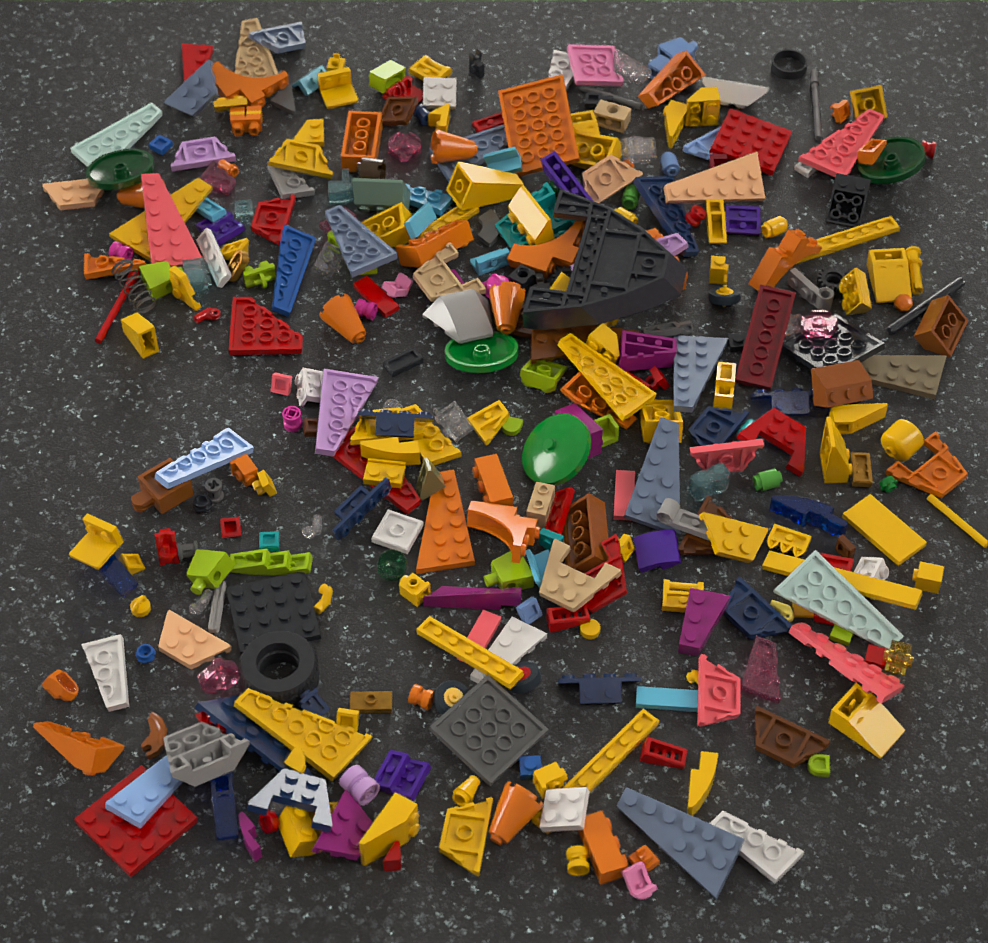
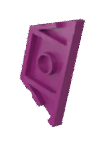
M345 790L331 814V832H321L312 852L318 854L319 851L330 852V855L334 857L342 856L346 859L357 860L360 856L359 842L373 822L350 792Z

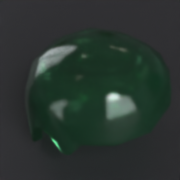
M390 549L381 553L377 562V571L380 577L388 581H398L405 575L407 558L401 551Z

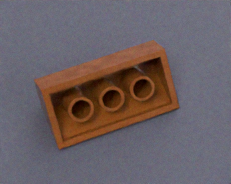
M588 493L570 505L562 531L564 543L569 545L571 549L565 558V565L582 573H586L609 560L601 544L602 541L608 539L605 502Z

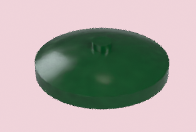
M897 136L881 139L886 140L887 144L873 165L859 164L857 161L858 172L862 178L871 179V183L891 184L906 180L915 175L923 167L926 154L923 145L919 141L910 137Z
M141 149L116 150L104 154L91 162L86 169V176L89 184L95 188L103 190L123 189L142 182L141 174H151L154 171L155 163L152 155L147 151Z

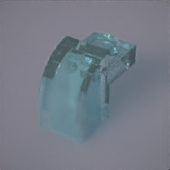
M349 168L342 169V180L328 181L329 205H343L354 199L353 175H349Z

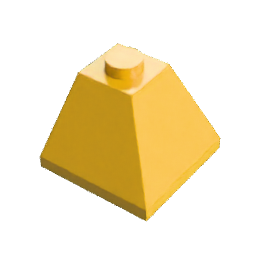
M882 85L850 91L855 120L869 109L885 115L884 118H887Z

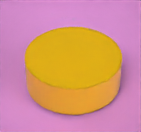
M591 619L589 623L580 625V634L586 639L597 638L600 634L599 622Z

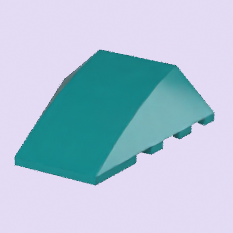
M546 182L542 185L543 188L531 195L551 219L554 238L564 234L575 223V220L553 218L556 196ZM508 214L495 224L496 229L510 249H512L514 244L529 245L525 234L519 232L517 224L511 222Z

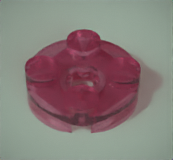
M403 132L396 133L389 138L388 152L401 162H406L421 153V140L416 134L408 132V135L403 134Z
M814 310L810 312V315L806 317L804 315L801 318V330L807 338L832 337L833 332L838 327L837 316L835 314L832 316L831 312L827 310Z
M222 658L214 659L211 665L197 675L202 690L208 694L217 693L216 690L221 688L225 691L234 686L240 678L237 664L230 660L223 661Z

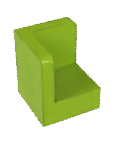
M611 414L594 420L603 429L602 447L618 441L619 426Z

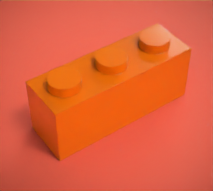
M493 454L475 458V467H472L474 478L479 480L477 482L479 492L484 494L483 502L513 506V495L498 455Z
M603 811L586 815L584 830H578L584 847L588 849L589 859L600 884L623 878L621 871L628 867L626 856L624 854L621 855L619 851V840L611 832V821L609 818H605Z

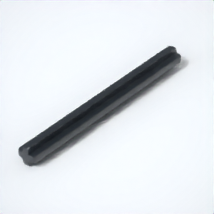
M959 277L889 325L886 328L889 335L897 333L923 315L931 300L946 295L950 296L965 285L963 278Z

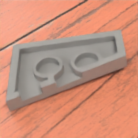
M267 162V168L282 200L290 199V195H296V198L315 195V189L309 187L303 178H299L295 174L296 171L268 166Z

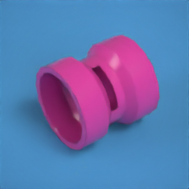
M115 241L109 249V256L123 257L130 260L134 253L132 247L123 246L118 241Z
M358 299L355 309L359 317L364 315L366 319L374 320L378 304L374 302L367 303L366 300Z
M296 406L286 407L282 412L284 428L288 432H297L302 428L301 411Z

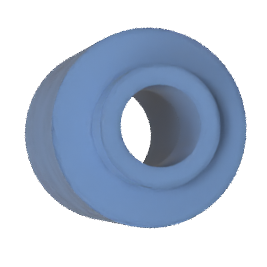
M672 152L663 153L660 163L664 175H677L680 167L676 156Z

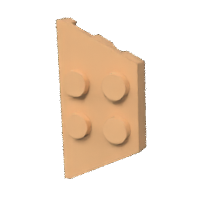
M609 155L582 173L584 189L592 200L597 203L603 202L632 183L635 177L643 176L641 171H637L630 167L629 164L621 162L613 155Z
M88 179L43 184L44 191L50 195V199L56 203L60 210L95 207L98 199L104 193L103 189L91 186Z
M169 610L167 612L158 645L160 652L192 670L204 662L215 659L214 656L217 654L231 651V645L173 611Z

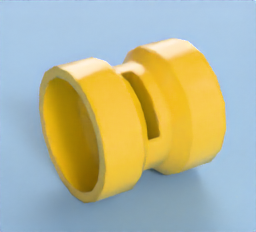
M572 846L566 850L567 859L569 860L567 864L568 873L573 876L587 874L590 871L587 861L588 849L584 846Z

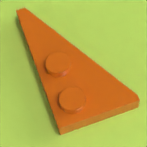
M89 253L84 254L85 279L112 276L113 266L117 262L124 260V258L108 257L105 255L95 258L91 257ZM134 259L131 269L140 270L139 266L146 265V262ZM131 263L123 265L117 273L125 271ZM120 264L119 266L116 267V269L114 270V273L116 272V270H117L122 264Z

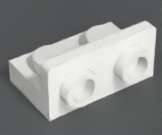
M302 368L300 373L296 375L295 385H297L299 406L304 407L307 401L320 403L323 371Z
M861 557L854 573L885 580L889 575V569L883 558Z

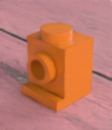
M247 454L230 461L232 475L236 476L239 482L242 481L245 487L251 486L254 481L259 480L258 468Z

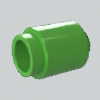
M629 184L625 187L621 199L623 207L629 210L634 209L638 205L641 196L634 184Z
M775 468L758 472L752 477L757 491L780 487V482L783 481L781 472Z

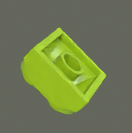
M529 360L520 371L521 382L526 387H535L545 393H551L556 390L557 383L567 370V366L551 361L546 362L545 360L530 364Z

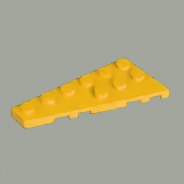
M199 178L170 195L184 223L188 221L212 191V186ZM144 211L109 233V237L122 243L124 246L132 247L135 253L151 262Z
M249 688L234 702V707L289 749L293 750L296 745L299 746L305 754L306 762L331 781H334L372 739V735L367 733L363 735L355 732L354 728L339 726L333 720L304 709L300 711L292 708L291 704L286 702L284 704L272 700V697Z

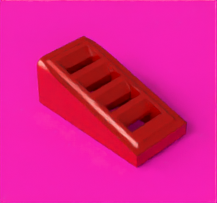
M584 604L575 612L564 607L547 608L546 613L550 633L589 623L591 620L587 604Z
M647 737L642 745L640 761L648 764L684 769L687 749ZM675 754H679L678 760L674 759Z

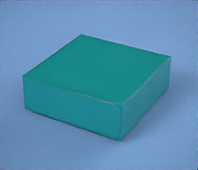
M279 531L259 532V550L279 551Z

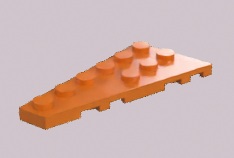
M454 470L440 472L445 487L430 496L416 574L475 565Z

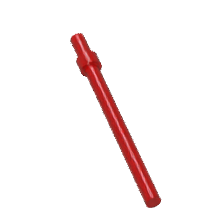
M138 270L134 277L139 276L140 270ZM131 271L127 278L133 276L136 271ZM139 277L130 281L126 287L137 283ZM124 288L95 338V342L98 344L102 343L127 297L124 293ZM125 288L126 292L129 293L131 288Z

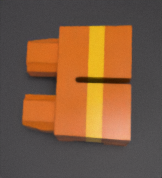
M245 106L230 107L232 133L235 136H241L243 132H249L254 136L262 132V106H247V111Z

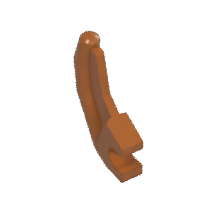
M154 712L150 713L148 718L151 732L141 744L143 752L151 749V751L146 753L148 760L158 756L165 748L163 737L167 736V728L163 719Z

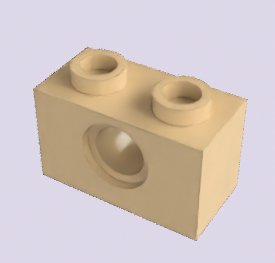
M600 100L594 110V115L598 126L624 133L631 121V108Z
M536 482L527 508V518L538 519L537 527L542 529V527L545 528L555 497V485Z

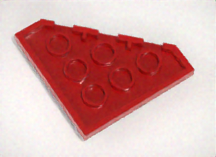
M233 297L229 355L302 354L303 336L299 332H294L284 321L275 318L272 312L264 306H259L252 297Z

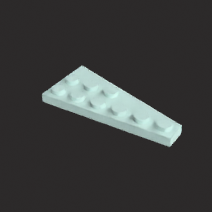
M150 103L71 147V153L88 167L91 162L104 154L116 150L130 149L162 116V111L153 103Z
M816 550L773 591L876 646L889 649V651L904 637Z

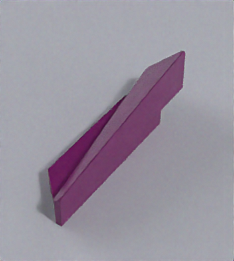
M441 586L430 595L423 596V606L501 610V605L518 606L521 604L522 587L494 589Z

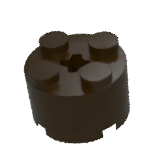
M363 157L361 163L358 162L357 164L359 178L385 179V159Z

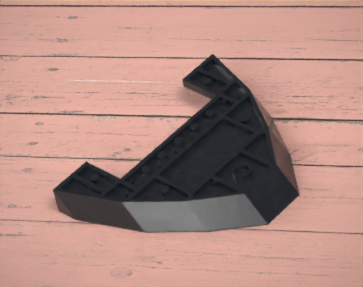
M560 189L553 211V218L584 221L586 225L567 291L530 287L523 309V328L549 330L598 325L644 312L681 296L687 269L643 228L610 207Z

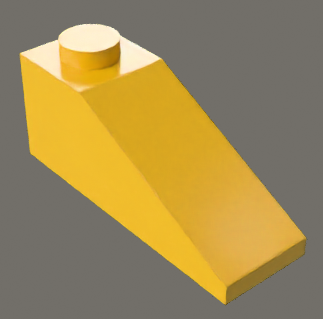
M673 100L663 110L668 148L671 149L685 125L687 104Z

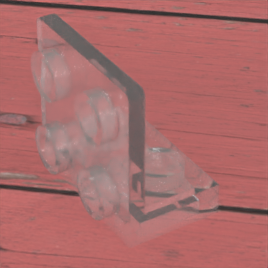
M618 49L614 51V72L619 76H623L631 83L641 86L652 74V70Z

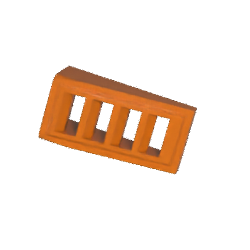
M870 139L857 151L858 163L873 165L886 146L887 141Z

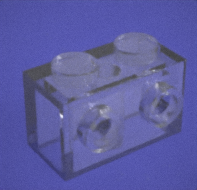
M632 136L620 140L623 160H629L630 163L641 162V164L651 163V160L657 158L655 138Z

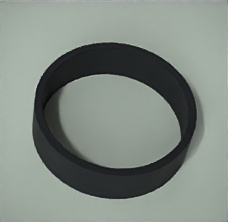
M783 49L773 55L771 70L782 79H798L806 73L808 60L800 51ZM782 58H794L799 60L804 67L796 71H786L776 66L775 62Z

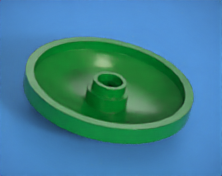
M493 331L492 337L460 344L452 339L445 347L447 363L455 369L471 373H486L503 369L511 365L518 357V344L516 340L507 334Z
M556 414L539 423L528 436L523 448L522 464L528 477L534 482L555 486L572 479L582 469L591 449L589 429L579 418L571 414Z

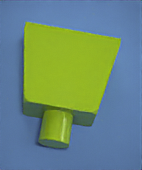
M167 261L139 266L142 281L147 284V291H151L150 297L158 299L171 293L173 290L169 272L171 267Z
M197 549L187 571V577L193 583L190 590L197 595H201L204 588H218L233 569L235 563L226 552Z
M511 551L491 562V573L484 576V582L487 587L498 584L500 589L522 587L523 590L534 587V577L525 558L522 556L520 563L512 562Z

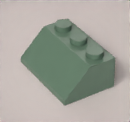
M352 179L354 204L359 211L364 213L369 211L381 213L401 202L409 211L411 192L403 180Z

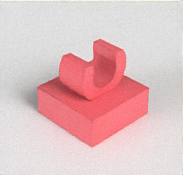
M280 373L272 374L271 392L288 396L291 393L292 376Z

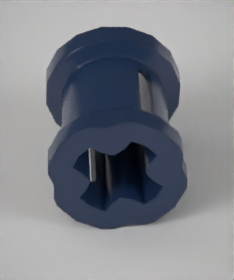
M417 105L413 115L421 120L422 125H428V114L430 112L426 110L425 105Z

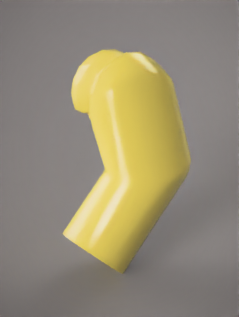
M772 599L770 605L786 620L792 622L794 620V613L790 605Z

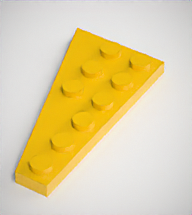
M569 333L559 340V348L622 421L655 399L657 393L573 334Z

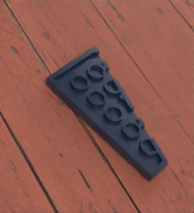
M635 177L633 180L634 185L667 234L678 233L688 242V248L680 252L683 257L696 256L699 249L694 236L690 233L691 226L686 222V212L683 203H666L664 186L674 182V177Z
M241 695L197 703L195 709L199 713L204 711L210 716L209 720L215 725L219 723L226 728V734L232 733L236 739L241 741L243 739L249 740L250 744L247 750L251 753L255 751L262 756L261 761L266 765L272 764L278 769V773L283 769L293 770L284 763L292 750L234 707V702ZM306 767L304 774L314 776Z

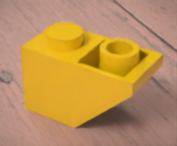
M602 323L589 334L586 344L616 365L620 356L617 334Z

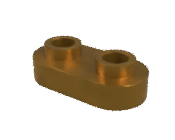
M237 250L227 265L232 274L228 281L236 282L240 278L245 266L248 265L249 256L246 251Z

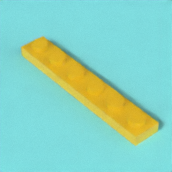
M431 616L416 629L417 634L485 675H489L509 689H512L524 676L523 670Z

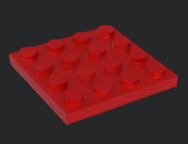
M730 108L709 153L727 154V159L733 161L758 152L761 172L773 176L792 131Z
M142 765L74 818L75 823L130 877L135 875L198 822L197 817L173 794L141 828L105 809V803L147 771Z

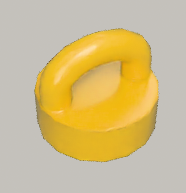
M141 595L131 602L130 609L134 616L144 617L150 613L151 605L146 596Z

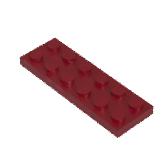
M760 284L735 383L771 391L796 292Z

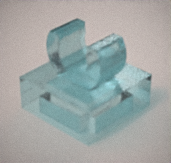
M252 199L235 201L236 218L242 217V221H249V217L254 216Z

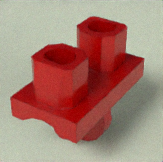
M170 528L160 529L159 533H155L160 566L167 563H180L175 531H171Z

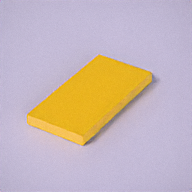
M871 494L842 515L844 520L898 566L923 549L927 544L922 537Z

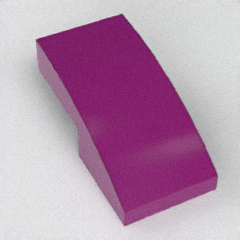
M242 811L239 813V822L243 841L250 856L256 862L262 857L260 846L254 840L257 837L256 829Z

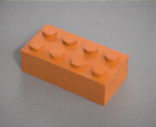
M348 111L341 152L342 171L357 172L358 162L361 163L363 157L378 159L383 128L382 112Z

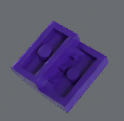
M726 205V234L760 235V207Z
M227 210V214L215 222L206 218L195 224L201 233L206 228L211 229L218 246L245 231L244 224L236 221L233 214Z
M674 529L659 530L634 537L638 568L642 573L659 566L664 570L681 563L676 531Z
M390 750L374 780L380 785L379 790L390 795H394L396 792L414 801L431 770V766L428 762L411 759L408 753Z

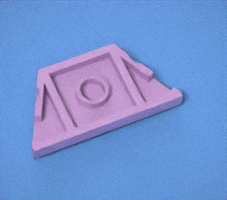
M216 137L184 141L179 146L174 163H171V170L173 172L216 165L221 159H225L227 162H234L236 157Z

